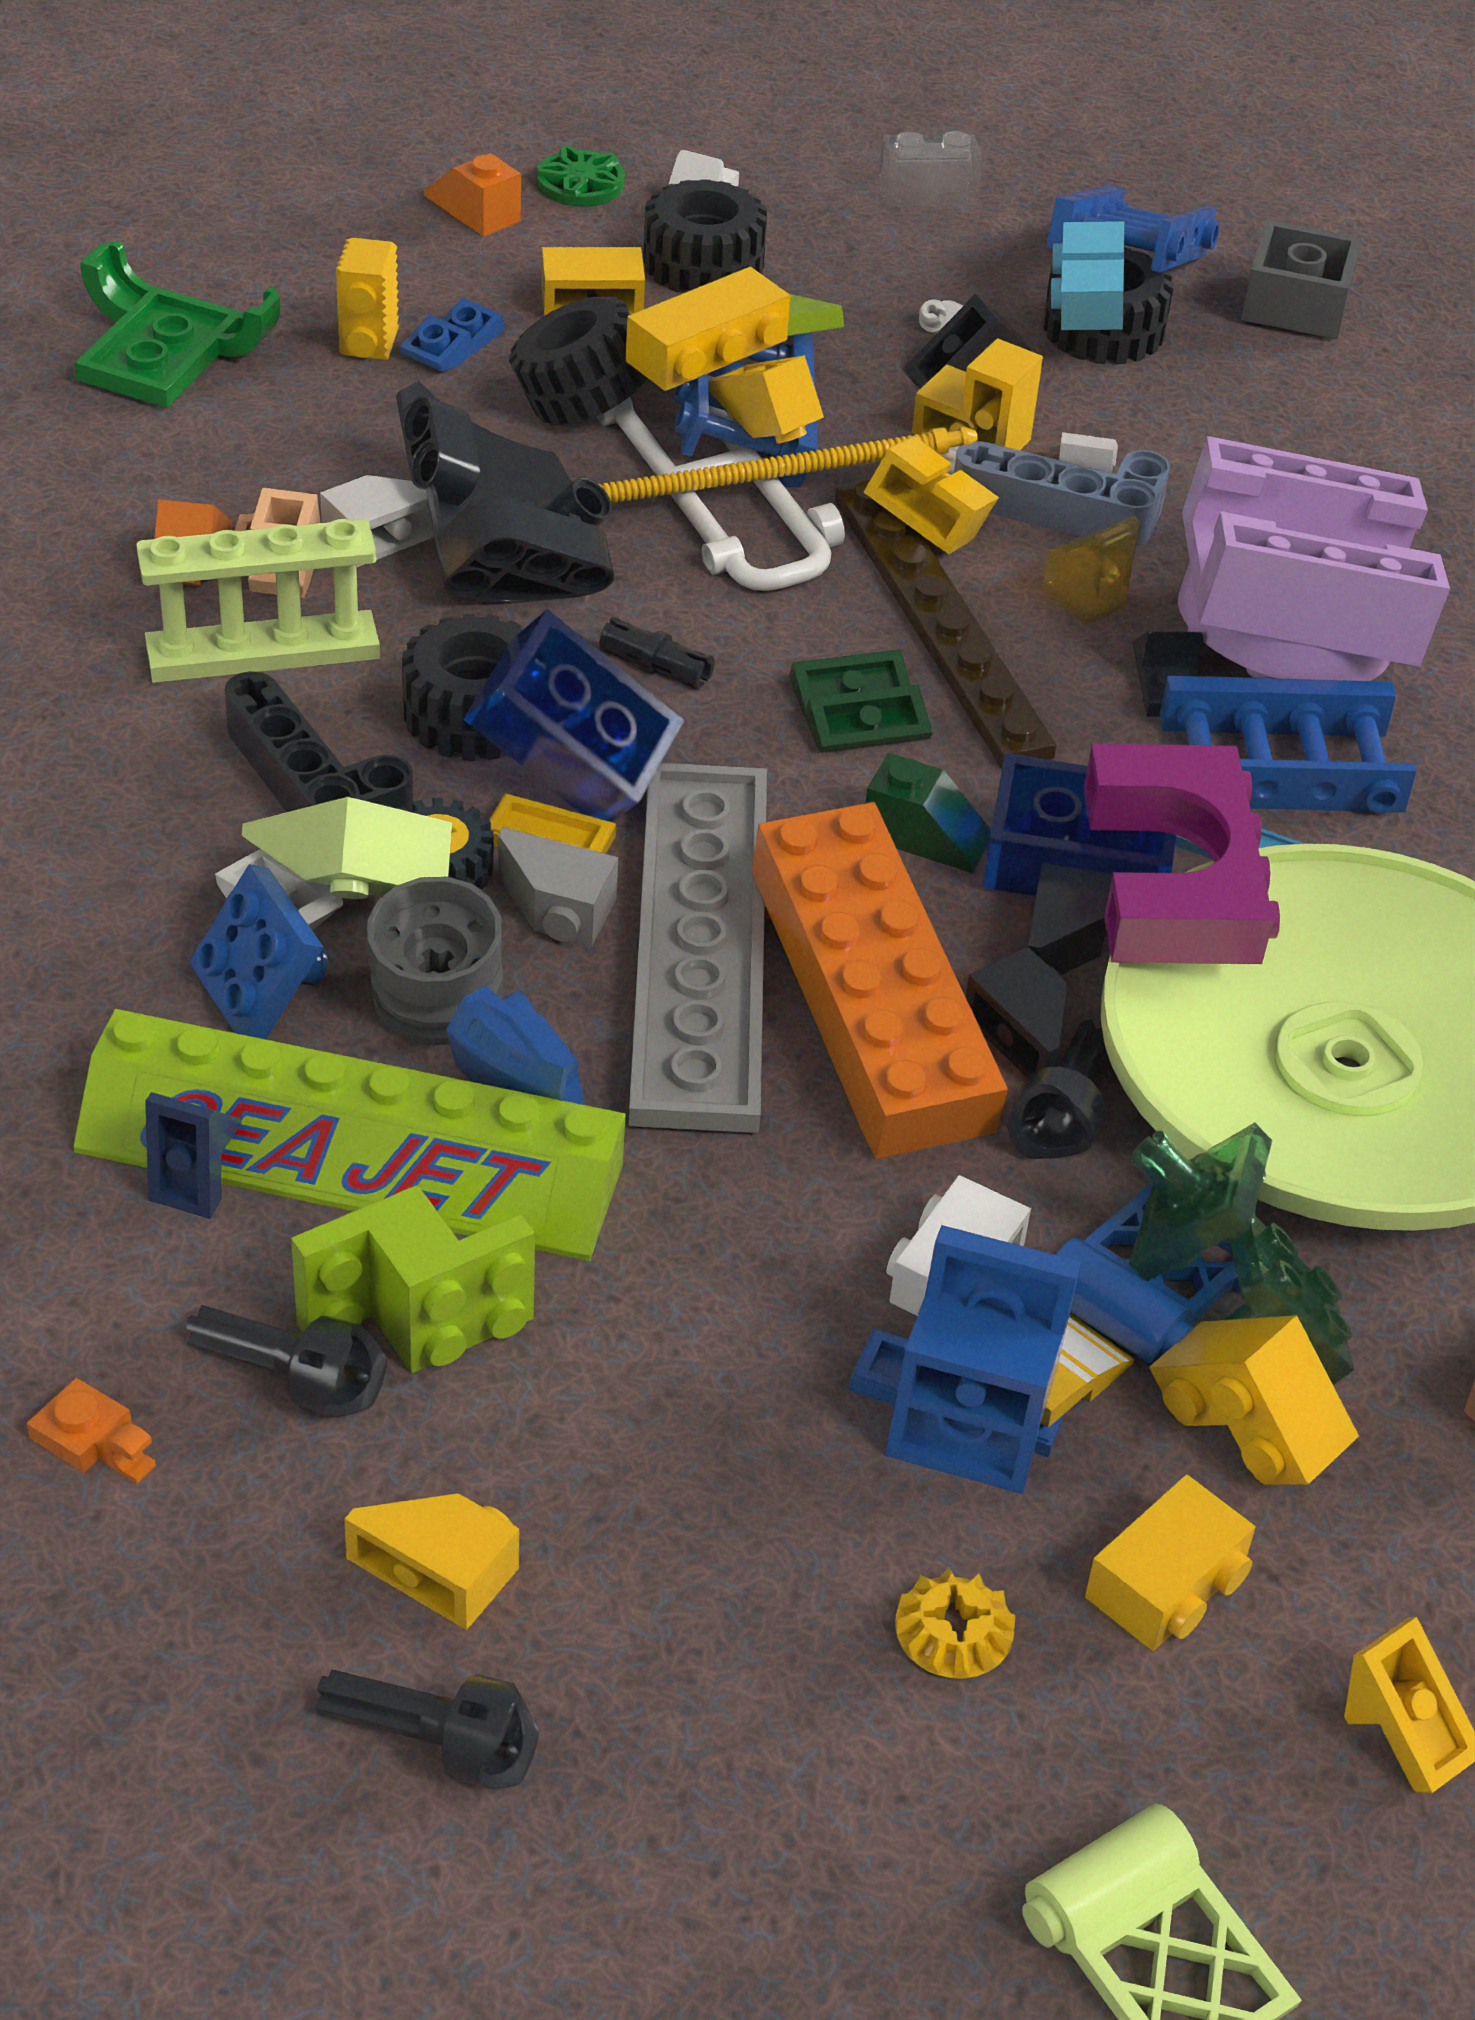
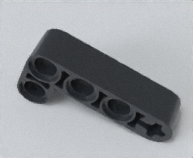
M248 671L239 673L227 681L224 691L229 736L286 812L345 797L396 809L405 807L408 811L412 812V802H414L413 770L406 760L394 755H380L343 767L271 676L262 672Z

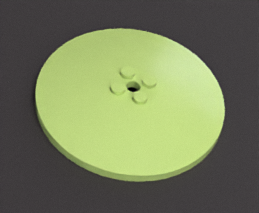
M1291 844L1258 848L1260 856H1267L1270 862L1269 901H1277L1280 909L1279 933L1276 939L1268 940L1262 964L1111 962V956L1109 957L1101 995V1024L1104 1043L1112 1068L1125 1093L1140 1114L1164 1140L1185 1158L1214 1178L1248 1196L1274 1207L1312 1219L1360 1228L1410 1231L1451 1228L1475 1223V881L1429 862L1372 848L1339 844ZM1212 860L1194 867L1185 873L1205 869L1213 865L1214 861ZM1345 1057L1353 1059L1361 1066L1348 1067L1340 1064L1334 1058Z

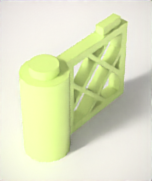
M1154 1803L1026 1884L1025 1896L1027 1903L1023 1905L1022 1912L1032 1935L1040 1944L1047 1948L1055 1945L1059 1951L1071 1954L1118 2020H1160L1161 2010L1204 2020H1279L1295 2009L1302 2001L1199 1865L1197 1848L1183 1822L1173 1811L1162 1804ZM1193 1897L1214 1925L1212 1946L1169 1937L1172 1910ZM1157 1921L1156 1933L1143 1930ZM1226 1942L1234 1952L1225 1950ZM1120 1944L1154 1952L1150 1988L1121 1981L1103 1955ZM1167 1955L1210 1965L1206 2001L1163 1991ZM1223 1969L1252 1975L1272 2000L1254 2013L1220 2005ZM1138 2004L1148 2006L1147 2016Z

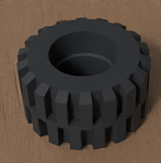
M710 179L680 181L678 184L664 186L663 190L656 191L651 195V200L647 201L645 206L643 264H645L646 272L648 275H654V281L660 285L668 282L669 289L680 292L682 289L691 291L748 267H752L762 274L767 230V210L765 205L761 204V199L756 195L749 194V190L741 186H733L731 183L724 181H711Z
M1124 247L1123 330H1061V309H1051L1052 278H1062V274H1053V267H1051L1042 324L1043 330L1047 331L1046 337L1052 343L1058 342L1057 348L1067 353L1073 350L1075 351L1074 357L1085 360L1087 356L1095 358L1094 363L1105 364L1106 359H1111L1115 361V364H1126L1127 358L1131 357L1137 362L1145 359L1146 353L1153 355L1158 351V346H1162L1165 339L1174 287L1170 272L1167 270L1162 272L1152 271L1153 259L1150 258V255Z
M599 296L575 301L559 307L526 329L519 336L520 339L513 344L511 348L512 353L509 355V362L532 409L540 421L544 423L551 422L552 425H562L591 419L618 406L637 391L636 389L647 380L646 376L626 362L627 316L631 314L622 300H617L616 297L608 296L601 298Z
M465 614L463 618L457 619L447 617L440 619L438 625L428 624L420 629V636H412L407 642V650L403 651L402 655L404 721L407 722V730L412 737L419 735V744L427 749L438 745L439 755L449 758L452 757L454 752L462 753V760L475 761V754H486L487 760L500 758V751L504 749L511 755L521 751L522 740L532 744L538 738V730H543L546 724L548 660L544 645L538 644V637L532 631H522V625L514 621H500V617L491 615L475 617V614Z

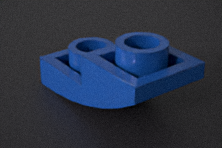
M462 297L442 319L429 314L399 346L401 354L441 372L455 368L505 330L503 315Z

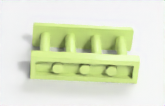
M337 519L328 523L297 526L283 524L273 528L245 531L222 530L214 534L182 537L162 536L151 540H141L136 544L142 583L147 586L159 585L163 631L145 632L152 683L231 675L248 671L259 672L380 659V643L371 609L358 611L356 565L376 562V547L369 521L366 519ZM333 567L335 613L301 617L299 571ZM276 573L278 619L244 622L241 576ZM218 579L221 625L186 628L183 582Z

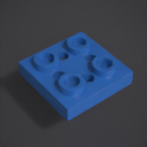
M248 864L205 937L198 944L189 963L236 1034L266 1039L300 984L304 982L305 984L315 985L324 978L328 960L326 952L322 951L323 945L270 869Z

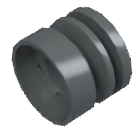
M447 876L419 877L396 885L376 902L367 920L369 967L371 969L373 1009L381 1023L403 1039L425 1045L450 1044L446 1029L464 997L487 985L498 997L503 998L501 915L491 898L473 884Z

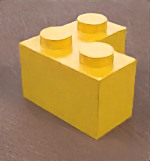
M997 338L967 366L966 372L945 365L916 393L912 433L920 436L922 433L930 432V429L944 427L947 432L958 431L960 427H967L977 432V441L1021 450L1031 440L1043 356Z
M1297 1315L1200 1322L1179 1343H1176L1149 1367L1162 1391L1166 1407L1184 1426L1228 1425L1241 1450L1242 1459L1246 1467L1264 1485H1308L1359 1437Z

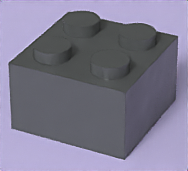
M1266 219L1250 271L1241 320L1338 339L1352 287L1362 238Z

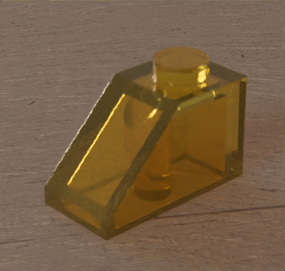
M1131 516L1085 533L1048 551L1042 592L1085 625L1124 607L1127 600L1141 521Z

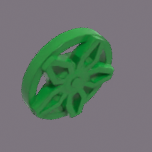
M572 146L560 147V152L552 154L540 162L537 167L536 183L540 192L555 202L570 206H596L610 202L622 193L625 186V172L618 162V157L611 152L602 154L588 150H577ZM548 181L562 184V189L553 186Z

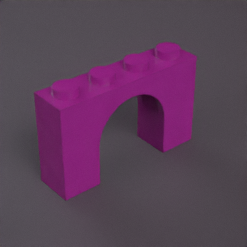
M1092 743L1084 783L1090 830L1166 832L1195 843L1214 861L1213 865L1205 869L1189 873L1113 872L1104 916L1111 962L1262 964L1268 940L1276 939L1279 933L1280 909L1277 901H1269L1270 862L1267 856H1260L1259 853L1261 820L1258 813H1251L1252 778L1249 771H1242L1237 746Z

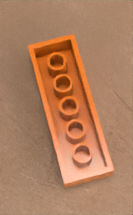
M875 802L759 823L751 873L859 1126L875 1159L997 1133L1008 1092L1007 1085Z

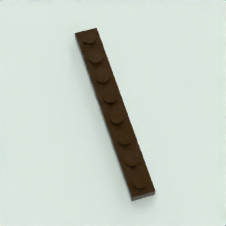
M870 480L836 487L835 502L1000 768L1007 769L1054 759L1057 744L922 535L864 493Z

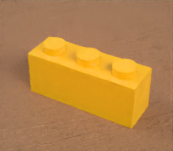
M748 267L627 316L626 362L664 391L670 390L786 341L791 295L752 267Z

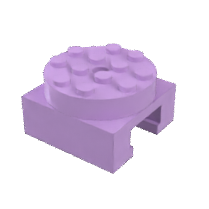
M1207 436L1182 511L1189 563L1179 591L1178 606L1184 621L1188 625V632H1202L1205 644L1227 659L1247 668L1248 674L1253 678L1370 681L1381 675L1388 667L1390 661L1420 667L1449 594L1450 587L1440 554L1410 549L1417 529H1421L1428 511L1419 478Z

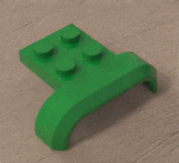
M115 241L99 244L80 262L81 276L92 301L106 316L116 323L75 362L76 380L168 408L219 355L239 357L251 352L276 326L280 317V296L276 288L270 286L263 293V303L258 308L249 307L245 312H240L150 285L140 279L129 266L123 243Z

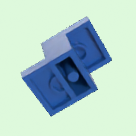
M941 1225L934 1244L925 1297L904 1351L885 1456L1023 1494L1031 1469L1040 1423L1058 1369L1081 1262Z

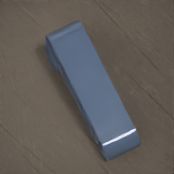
M975 441L969 445H961L957 449L954 473L962 470L999 497L989 514L1121 547L1132 548L1146 544L1152 535L1163 508L1170 463L1164 456L1153 451H1133L1124 457L1117 474L987 442Z

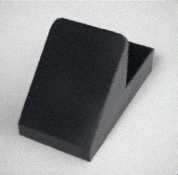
M1147 631L1133 640V650L1146 717H1160L1167 676H1199L1197 667L1204 638L1202 632Z

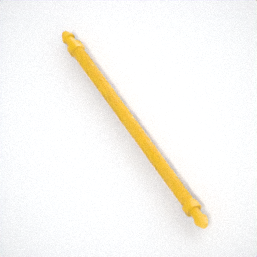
M944 427L930 429V432L922 433L920 436L918 434L913 435L938 454H947L951 447L969 445L977 441V432L967 427H960L958 431L947 432ZM909 435L907 438L905 436L901 438L896 437L894 440L889 438L887 441L883 439L881 442L877 440L874 443L870 441L868 444L864 442L861 445L857 443L855 446L851 444L848 447L846 445L838 446L835 449L832 447L828 450L825 448L822 451L816 450L815 452L809 451V453L790 454L789 457L788 455L776 456V459L774 457L769 459L763 458V460L757 459L756 462L755 460H750L749 462L744 461L743 464L741 462H737L736 465L735 463H730V465L724 464L723 467L717 465L716 468L711 466L710 469L708 467H704L703 470L698 468L696 471L691 469L690 472L688 470L683 471V474L681 471H678L676 474L672 472L670 475L665 473L663 477L659 474L656 477L654 475L650 476V478L647 476L643 477V480L642 478H637L636 481L635 479H630V481L623 480V483L617 481L616 484L615 482H610L609 485L608 483H603V486L599 485L605 490L610 501L613 503H617L618 500L619 502H624L625 499L630 501L631 498L637 500L638 497L644 499L645 496L650 498L651 495L657 497L658 493L660 496H663L665 493L669 495L671 492L676 494L678 490L682 493L685 490L687 492L691 491V489L694 491L698 490V487L701 490L705 487L707 489L711 488V486L717 487L718 484L719 486H724L725 484L731 485V482L737 484L738 481L739 483H744V481L750 482L751 479L752 481H757L758 479L764 480V477L770 479L771 476L772 478H777V476L783 477L784 474L790 476L791 474L796 475L797 472L803 474L804 471L809 473L810 471L815 472L817 469L822 471L823 469L828 470L830 467L835 469L837 466L841 468L843 465L847 467L850 464L854 466L856 463L860 465L863 462L865 464L869 463V461L871 463L876 462V460L879 462L882 461L889 448L913 436Z

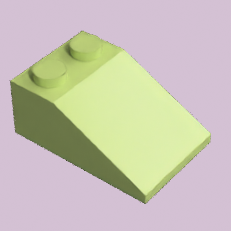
M345 797L243 823L241 836L304 880L330 886V895L346 899H364L368 895L383 897L396 885L419 877H448L452 822Z

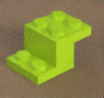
M415 1185L291 1238L297 1326L302 1333L311 1322L320 1316H334L359 1325L363 1320L373 1317L411 1374L432 1364L434 1366L448 1365L457 1360L467 1348L492 1337L498 1339L508 1338L519 1332L526 1322L534 1319L535 1232L521 1214L458 1240L421 1188Z

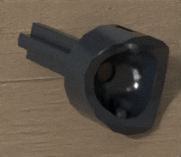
M1092 1019L1080 1022L1060 1067H1045L1032 1073L1023 1083L1009 1114L1007 1128L1011 1141L1019 1152L1027 1158L1039 1159L1073 1156L1087 1151L1095 1141L1103 1121L1105 1106L1102 1094L1092 1080L1106 1047L1102 1028L1096 1029Z
M201 1305L197 1317L190 1315L187 1321L186 1328L192 1330L188 1341L190 1345L288 1375V1388L292 1401L299 1408L329 1417H342L361 1412L373 1405L383 1385L387 1368V1356L365 1328L351 1321L334 1316H320L311 1322L301 1335L206 1305ZM345 1366L361 1370L356 1377L358 1383L341 1378Z
M332 1669L329 1677L322 1676L317 1687V1691L321 1696L315 1709L319 1715L441 1745L442 1764L445 1774L452 1780L479 1787L496 1789L519 1785L531 1765L538 1743L539 1730L513 1682L476 1674L470 1676L464 1682L455 1699ZM500 1746L507 1747V1758L495 1755L493 1753L496 1752Z

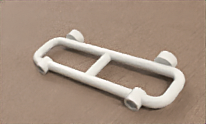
M631 397L613 409L596 416L603 427L618 423L656 476L661 474L663 477L665 473L670 475L672 472L676 474L678 471H681L683 474L685 470L690 472L691 469L696 471L698 468L703 470L704 467L710 469L711 466L716 468L717 465L723 467L724 464L730 465V463H735L736 465L737 462L743 464L744 461L755 460L756 462L757 459L763 460L756 450L722 440L729 449V452L675 466L633 410ZM709 406V414L733 421L725 410ZM771 476L770 479H766L764 477V480L758 479L753 482L810 556L779 567L758 569L746 561L739 539L736 536L728 537L693 489L689 492L685 490L682 493L678 490L676 494L671 492L672 498L706 542V544L702 545V559L710 573L714 576L728 572L740 585L752 590H778L820 576L830 564L832 554L830 548L841 545L844 542L845 531L843 521L834 504L827 503L810 508L807 514H805L778 478H772Z

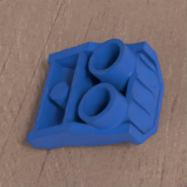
M485 985L463 998L446 1032L456 1067L475 1083L585 1105L577 1071L579 1068L578 1060L544 1016L536 1013L530 1001L520 990H516L501 999Z

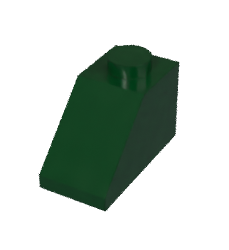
M888 753L867 787L865 804L875 802L896 849L969 873L974 872L992 839L993 831L943 769L920 763L914 759Z

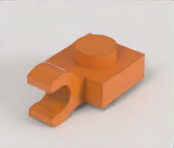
M77 1377L26 1423L30 1439L82 1473L99 1459L135 1484H138L156 1466V1461L142 1452L152 1443L151 1436L137 1425L132 1424L130 1410Z

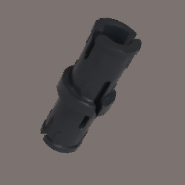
M612 617L610 624L606 623L601 632L600 650L634 662L641 666L643 672L650 675L657 672L700 690L704 685L700 679L708 681L713 674L715 665L713 656L682 646L674 642L670 634L663 631L652 633L635 627L617 617Z

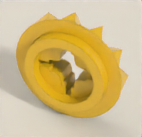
M948 1568L939 1578L928 1579L920 1575L914 1588L907 1594H901L895 1618V1630L898 1641L906 1655L914 1663L932 1674L952 1679H966L983 1675L996 1668L1006 1658L1014 1638L1015 1615L1011 1614L1006 1606L1004 1590L992 1591L984 1586L980 1573L972 1579L955 1577L951 1569ZM949 1602H954L955 1609L959 1610L961 1618L967 1620L962 1642H958L957 1633L952 1631L950 1622L944 1620Z

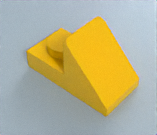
M1407 1617L1354 1655L1344 1714L1345 1720L1348 1724H1380L1412 1789L1416 1793H1433L1475 1762V1731L1417 1617Z

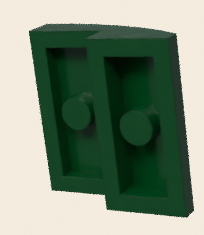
M901 649L792 662L789 676L793 690L820 752L931 738L933 731L919 684L911 685Z

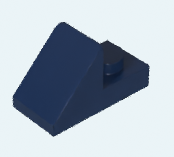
M151 1092L145 1100L148 1201L210 1219L222 1200L221 1153L240 1128L242 1119Z

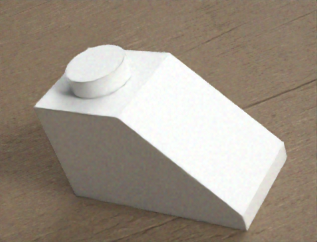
M366 475L320 492L322 523L332 522L337 519H366L369 521L376 547V560L434 537L426 490L417 488L413 485L412 481Z

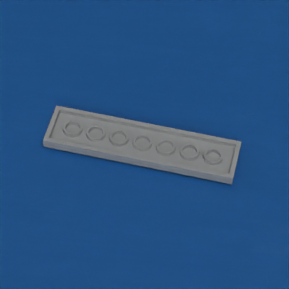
M649 762L628 1126L759 1133L761 1116L765 903L751 870L758 824L766 822L767 769Z

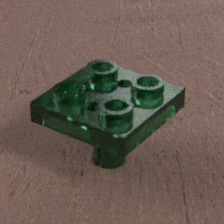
M1256 1122L1212 1146L1207 1152L1200 1153L1190 1160L1169 1141V1137L1163 1131L1154 1132L1153 1139L1150 1136L1146 1137L1133 1151L1131 1162L1153 1181L1129 1265L1144 1280L1148 1282L1171 1268L1174 1271H1179L1191 1264L1204 1250L1221 1241L1227 1243L1235 1241L1251 1227L1255 1220L1254 1211L1261 1184L1266 1177L1265 1168L1273 1141Z
M1249 1209L1229 1222L1227 1228L1241 1296L1245 1304L1223 1320L1297 1315L1333 1385L1354 1371L1348 1340L1352 1338V1333L1340 1314L1338 1301L1342 1299V1294L1332 1277L1320 1266L1310 1269L1298 1257V1251L1294 1243L1281 1227L1275 1223L1267 1227Z

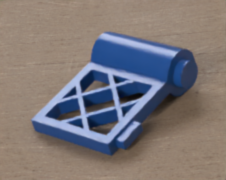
M1154 1181L1084 1241L1080 1238H1072L1056 1254L1081 1262L1070 1313L1150 1366L1176 1343H1179L1194 1328L1192 1325L1227 1292L1234 1288L1244 1294L1264 1275L1267 1267L1266 1264L1260 1261L1264 1249ZM1154 1206L1177 1220L1178 1228L1148 1227L1145 1214ZM1110 1245L1138 1246L1141 1259H1123L1107 1249V1247ZM1154 1246L1183 1247L1187 1261L1157 1260ZM1219 1246L1236 1258L1232 1262L1203 1261L1199 1247ZM1163 1280L1193 1281L1197 1293L1190 1300H1187L1165 1286Z

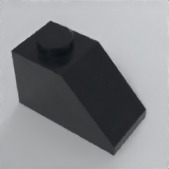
M974 294L905 366V369L922 388L945 365L966 372L967 366L997 338L1028 351L1031 348L1001 315L978 295Z
M1042 862L1028 947L1047 965L1054 967L1062 975L1101 956L1104 937L1107 935L1104 916L1113 874Z
M1027 946L969 974L966 999L983 1036L1027 1079L1032 1073L1045 1067H1056L1067 983L1062 979L1059 972L1054 967L1047 965Z

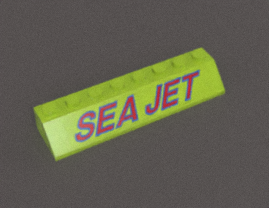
M115 1009L91 1055L73 1146L74 1153L147 1168L145 1100L153 1092L242 1119L240 1128L221 1153V1184L353 1212L418 1185L453 1233L471 1236L521 1214L535 1232V1250L590 1261L623 1165L625 1113Z

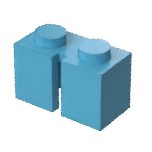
M1124 221L1064 222L1063 243H1053V274H1062V278H1052L1051 309H1061V330H1123Z

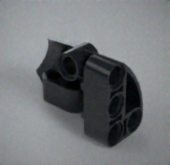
M420 381L400 390L396 394L411 480L417 488L426 490L443 586L447 594L474 602L512 604L576 598L603 591L614 581V570L605 532L598 527L611 514L612 503L608 494L597 482L586 477H579L572 482L555 452L517 443L490 432L472 422L468 412L464 409L441 402Z

